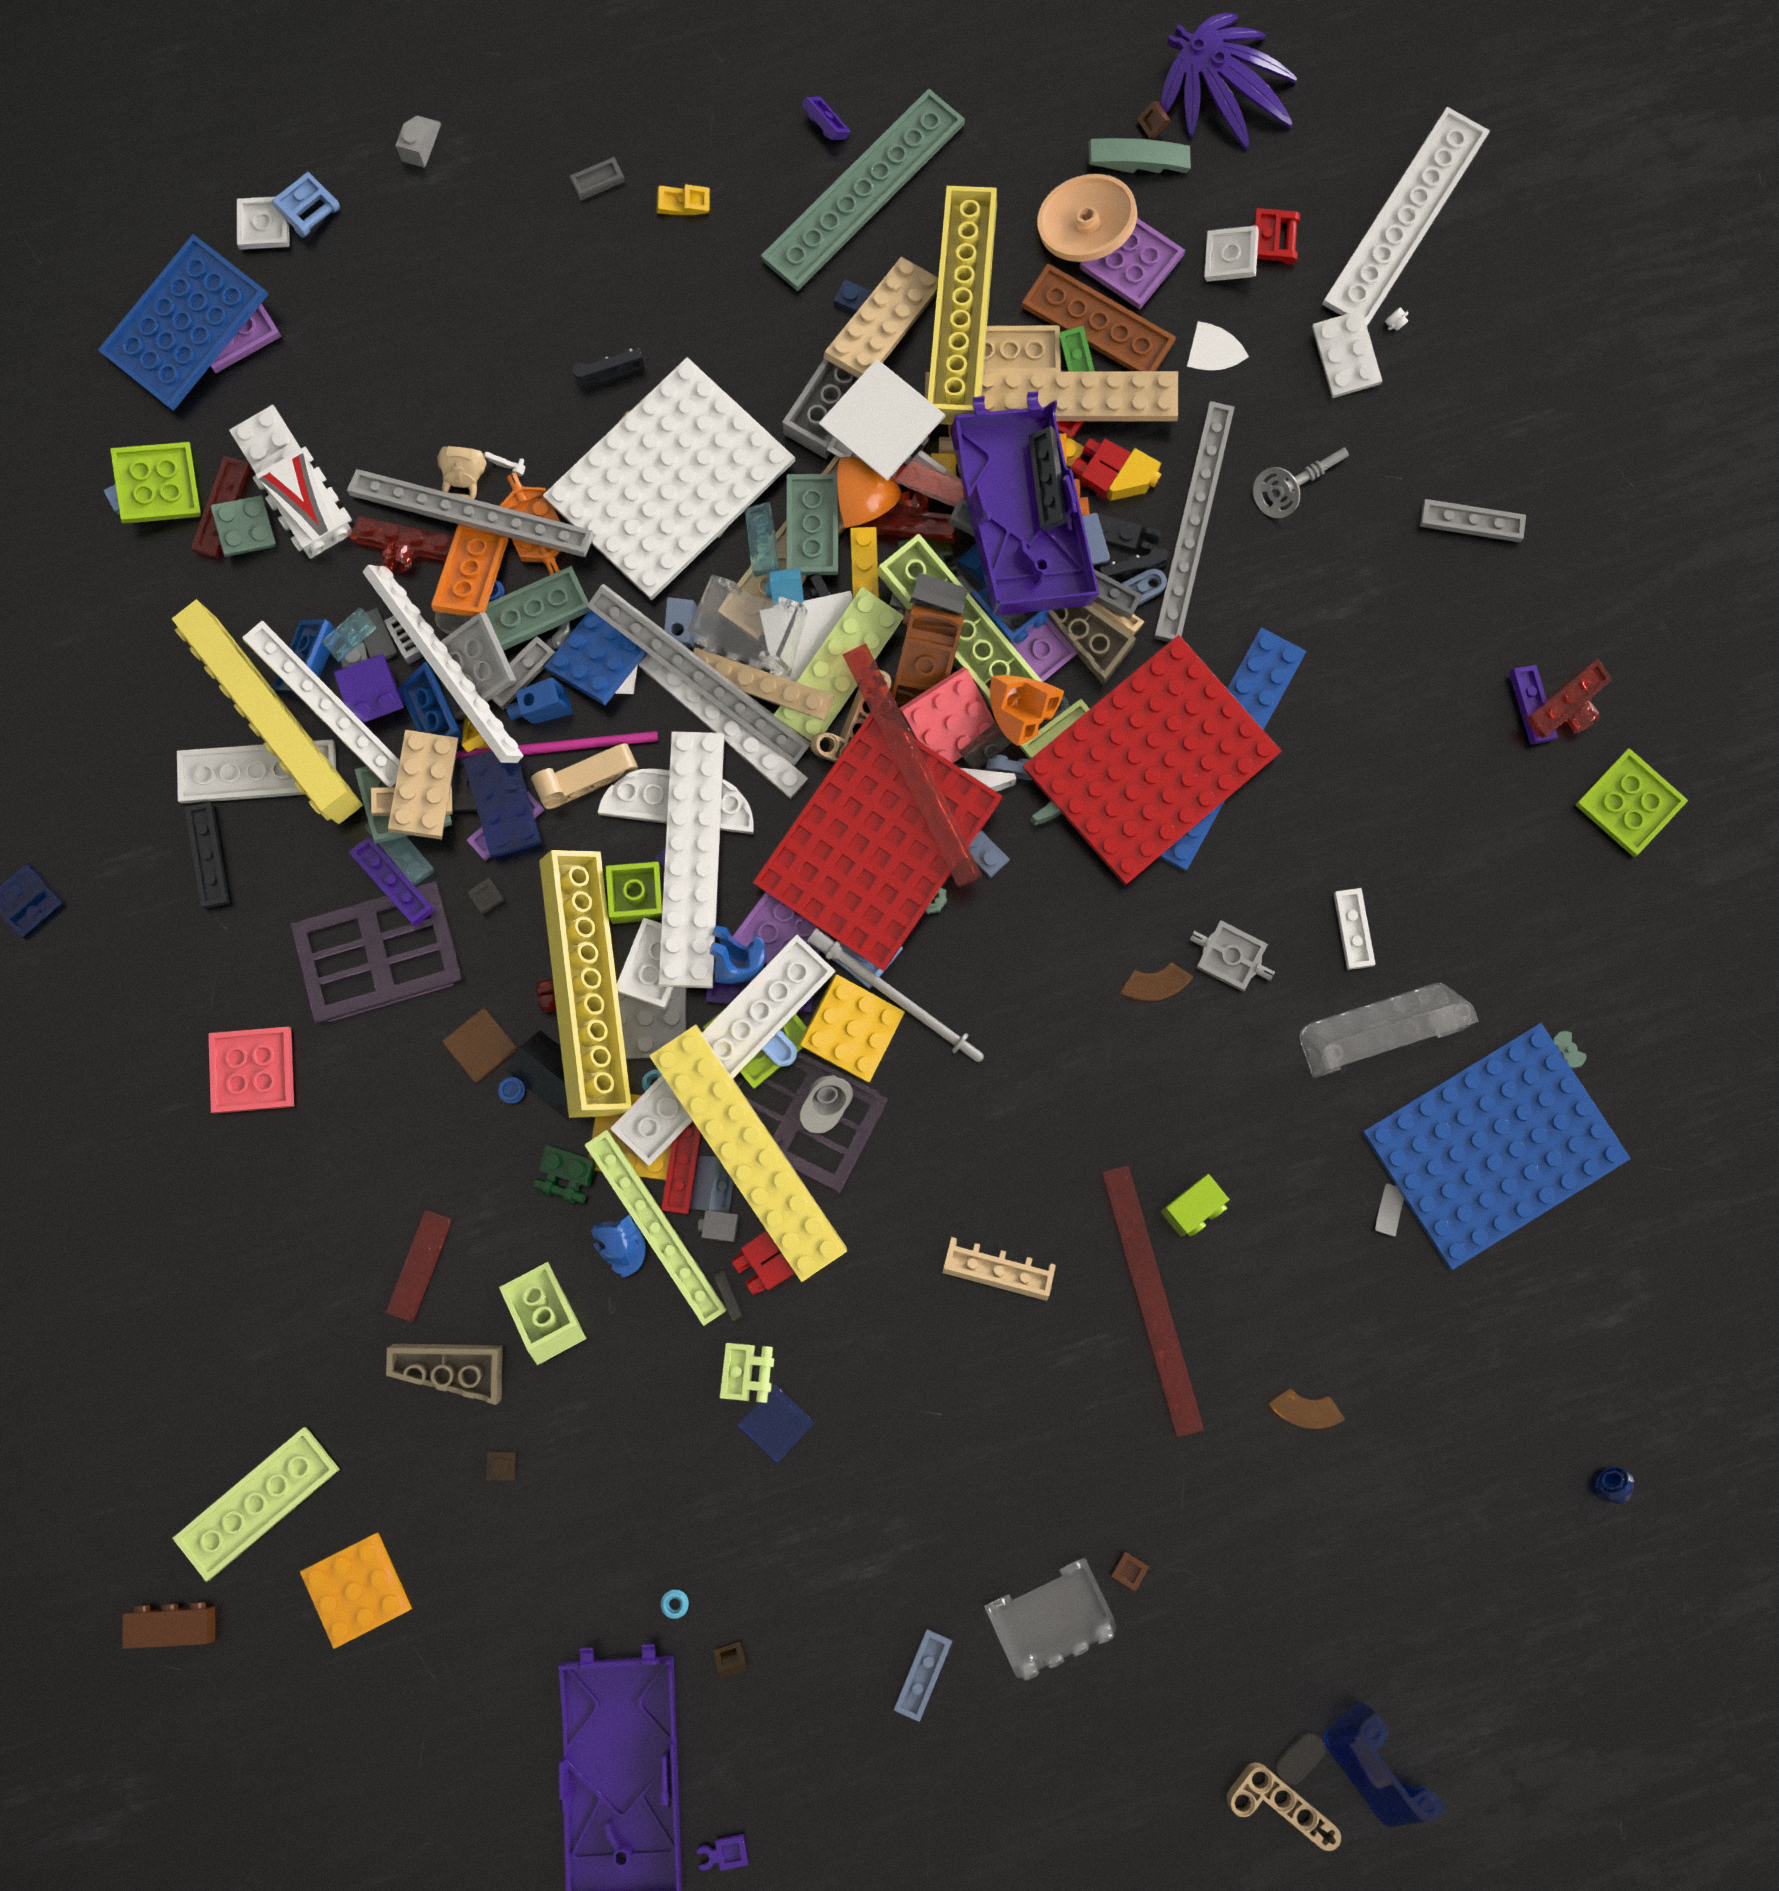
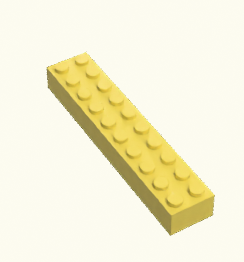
M947 186L928 390V401L945 414V417L939 424L952 425L956 415L974 413L973 397L981 396L997 210V188Z
M196 599L172 618L178 626L175 629L176 633L183 641L189 643L191 646L189 648L199 661H203L206 665L204 669L221 684L219 685L221 691L228 698L231 697L236 703L233 705L241 716L249 720V727L258 737L261 736L265 741L263 743L273 756L276 755L280 760L278 764L296 780L293 783L303 795L306 794L309 797V804L318 814L321 813L327 821L332 819L340 824L363 806V803L215 615Z
M551 850L539 860L569 1118L619 1116L632 1109L601 853Z
M694 1025L651 1054L650 1058L801 1282L846 1253V1246L698 1026Z

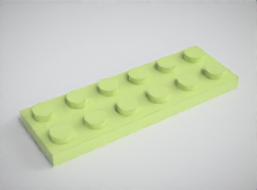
M861 587L797 681V683L834 696L825 721L780 706L774 715L810 741L816 734L825 733L904 619V616Z
M303 1427L174 1536L173 1540L206 1582L210 1581L340 1469L307 1427Z

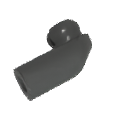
M570 621L558 626V631L552 638L547 640V645L553 651L558 650L572 633Z

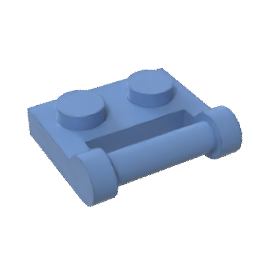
M309 172L276 196L271 204L294 227L301 237L308 235L310 229L329 213H335L340 209L338 201ZM321 199L324 205L303 221L299 215Z

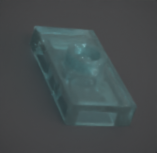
M358 608L321 642L339 662L377 627L365 611Z

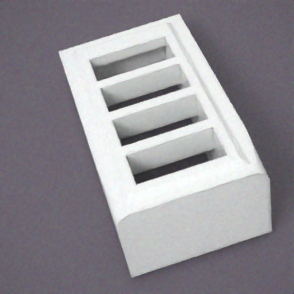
M395 616L384 621L408 665L424 657L417 646L406 651L405 648L414 644L411 639L404 643L401 642V640L409 637L406 632L399 636L397 635L399 631L403 630V627L401 625L396 628L392 626L398 622Z

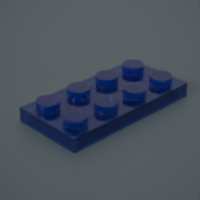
M492 750L463 758L490 857L495 858L542 844L520 763H502Z

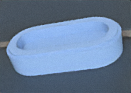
M781 1030L762 1048L767 1056L779 1066L792 1064L797 1056L795 1045Z

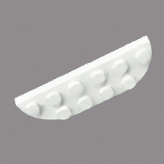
M641 769L626 774L625 777L608 788L599 805L598 814L667 824L670 770ZM722 779L720 830L753 834L754 821L748 802L735 786Z

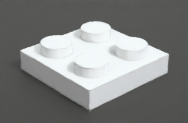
M275 197L237 199V245L239 249L290 247L289 222L271 205Z
M1257 226L1207 231L1206 281L1256 277L1259 233Z

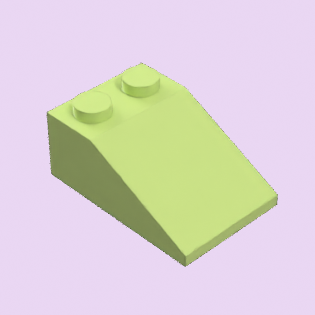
M548 1262L499 1287L527 1351L537 1365L586 1339Z

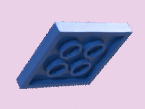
M591 611L585 615L544 667L550 674L606 705L647 652L595 612Z

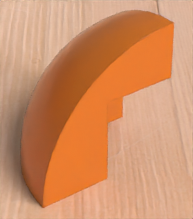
M840 458L837 485L840 511L845 528L871 521L883 515L897 504L902 496V492L892 476L886 481L860 458Z
M1009 675L992 676L990 699L994 717L1005 736L1017 746L1030 741L1039 734V725L1044 719L1051 720L1064 694L1063 690L1034 679Z

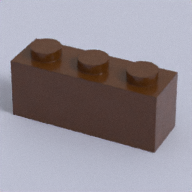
M206 1602L188 1603V1608H178V1603L162 1604L161 1609L150 1610V1605L133 1606V1611L123 1614V1649L200 1645L215 1641V1606L206 1607Z

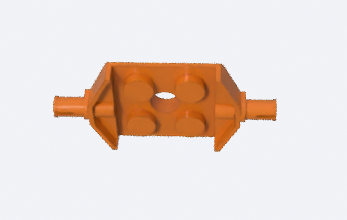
M516 473L512 474L515 483L511 475L507 476L512 492L500 505L501 507L560 522L554 508L543 497V494L546 492L545 488L523 487ZM512 538L521 561L543 562L546 564L550 575L554 574L551 566H553L555 572L560 571L555 561V557L560 552L559 550Z

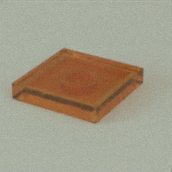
M485 1008L442 1041L476 1083L518 1050Z

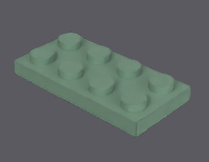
M787 474V570L800 568L801 575H838V474Z
M572 566L489 602L485 613L504 651L592 610L587 607L589 602Z

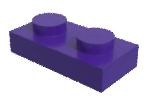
M821 97L805 98L801 104L802 107L807 111L808 117L823 129L822 132L827 138L840 140L848 137L851 131Z

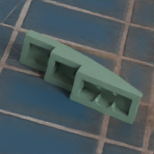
M1090 139L1089 164L1128 173H1134L1137 169L1160 173L1163 169L1186 173L1191 168L1190 146L1146 139Z

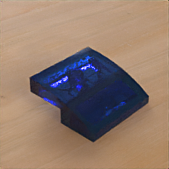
M29 864L23 866L0 886V914L3 916V920L21 938L63 903Z

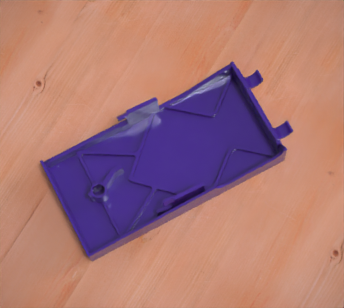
M1038 391L1027 392L1026 402L1028 408L987 412L984 403L985 396L973 397L974 413L956 415L950 427L951 439L993 616L1089 606L1094 603L1099 595L1072 469H1068L1066 466L1056 421L1057 400H1054L1045 407H1041L1038 402ZM1051 426L1056 431L1068 522L1051 530L1044 531L1040 528L1028 436Z
M654 1644L641 1645L642 1658L594 1660L593 1648L579 1649L581 1661L562 1662L558 1666L564 1757L559 1762L560 1811H564L566 1891H682L674 1656L655 1657Z

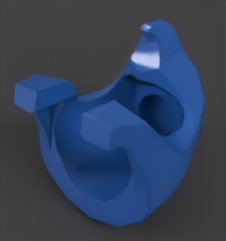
M715 926L712 936L719 937L720 944L713 942L709 954L713 955L716 959L713 982L724 984L752 982L765 965L766 950L764 940L753 936L754 941L746 947L737 942L726 927Z

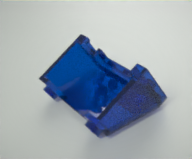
M1363 1702L1327 1729L1324 1735L1326 1748L1377 1818L1385 1826L1400 1827L1433 1821L1448 1810L1441 1799L1434 1792L1427 1790L1424 1785H1421L1419 1788H1412L1404 1782L1399 1783L1376 1751L1386 1742L1388 1729L1379 1715Z

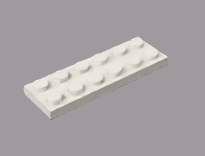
M314 741L336 769L335 741ZM264 745L177 751L178 802L181 804L303 794L293 783L296 780L278 764L280 760L276 755L273 756Z

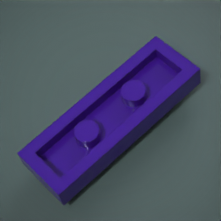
M1537 666L1514 668L1509 674L1530 745L1555 740L1558 736Z

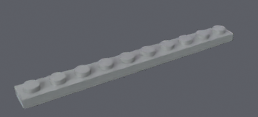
M1212 401L1209 403L1154 639L1170 642L1176 636L1182 635L1235 408L1233 406Z
M356 469L347 489L349 495L582 557L586 556L594 537L593 531L359 469Z
M603 584L599 587L587 605L589 609L795 766L810 746L808 740Z

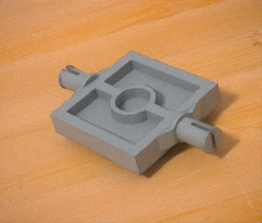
M1221 920L1214 933L1209 937L1194 930L1190 941L1203 947L1202 957L1196 968L1244 992L1250 979L1255 974L1270 981L1275 971L1261 965L1262 955L1268 945L1267 943Z

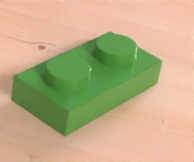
M1084 326L1059 332L1068 372H1095Z

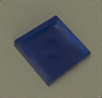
M775 1385L771 1392H768L767 1403L759 1402L738 1427L778 1464L815 1422Z

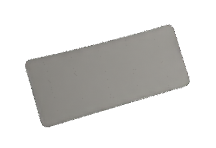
M1385 1185L1375 1227L1376 1231L1391 1236H1396L1404 1201L1400 1191L1394 1185Z

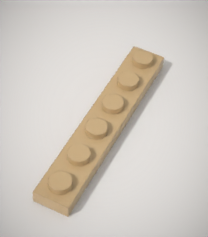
M694 648V654L746 694L825 721L834 699L832 694L702 649Z

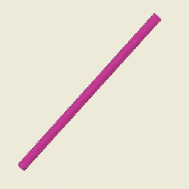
M651 731L518 745L517 748L523 755L616 746L620 744L658 741V732ZM491 748L475 749L470 752L466 750L457 751L456 759L497 758Z

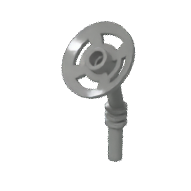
M1343 447L1322 461H1315V465L1312 463L1310 467H1305V471L1295 477L1287 470L1279 467L1264 470L1256 478L1253 487L1257 506L1263 513L1273 518H1284L1295 511L1300 501L1299 486L1308 480H1315V477H1320V474H1325L1326 469L1348 457V451ZM1270 474H1277V476L1269 479L1267 483L1264 482ZM1278 480V484L1271 485L1274 481ZM1262 492H1267L1270 500L1274 502L1271 507L1264 500ZM1288 497L1286 501L1281 502L1282 498ZM1290 501L1293 502L1288 509L1280 510L1281 507L1289 504Z

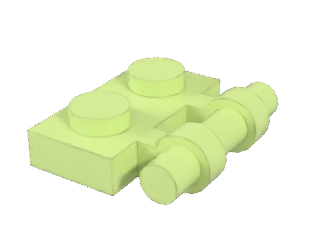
M726 1343L720 1398L749 1401L750 1390L757 1391L756 1402L767 1403L768 1392H771V1383H769L770 1369L774 1366V1359L772 1358L773 1347L762 1346L761 1357H755V1346ZM753 1365L760 1366L758 1382L751 1381Z

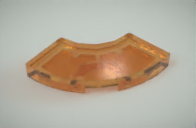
M1172 962L1164 970L1155 974H1144L1135 970L1120 993L1139 1001H1159L1180 992L1194 976Z
M1289 1388L1268 1403L1270 1408L1282 1419L1303 1428H1327L1345 1420L1330 1396L1320 1400H1307L1298 1396Z

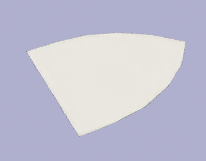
M1198 321L1187 367L1210 371L1221 370L1235 366L1249 356L1242 344L1233 335L1220 327Z

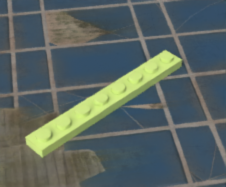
M606 1130L586 1143L585 1147L703 1326L727 1311L610 1131Z

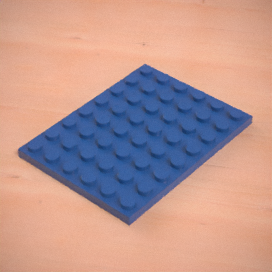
M1542 1023L1529 1029L1362 1132L1449 1270L1460 1266L1631 1159Z

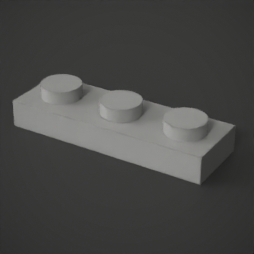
M536 636L509 663L516 682L491 700L504 710L516 698V692L525 688L545 668L544 666L555 652Z

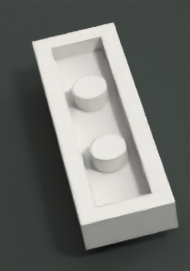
M1362 888L1336 891L1334 899L1347 970L1373 967L1375 960Z

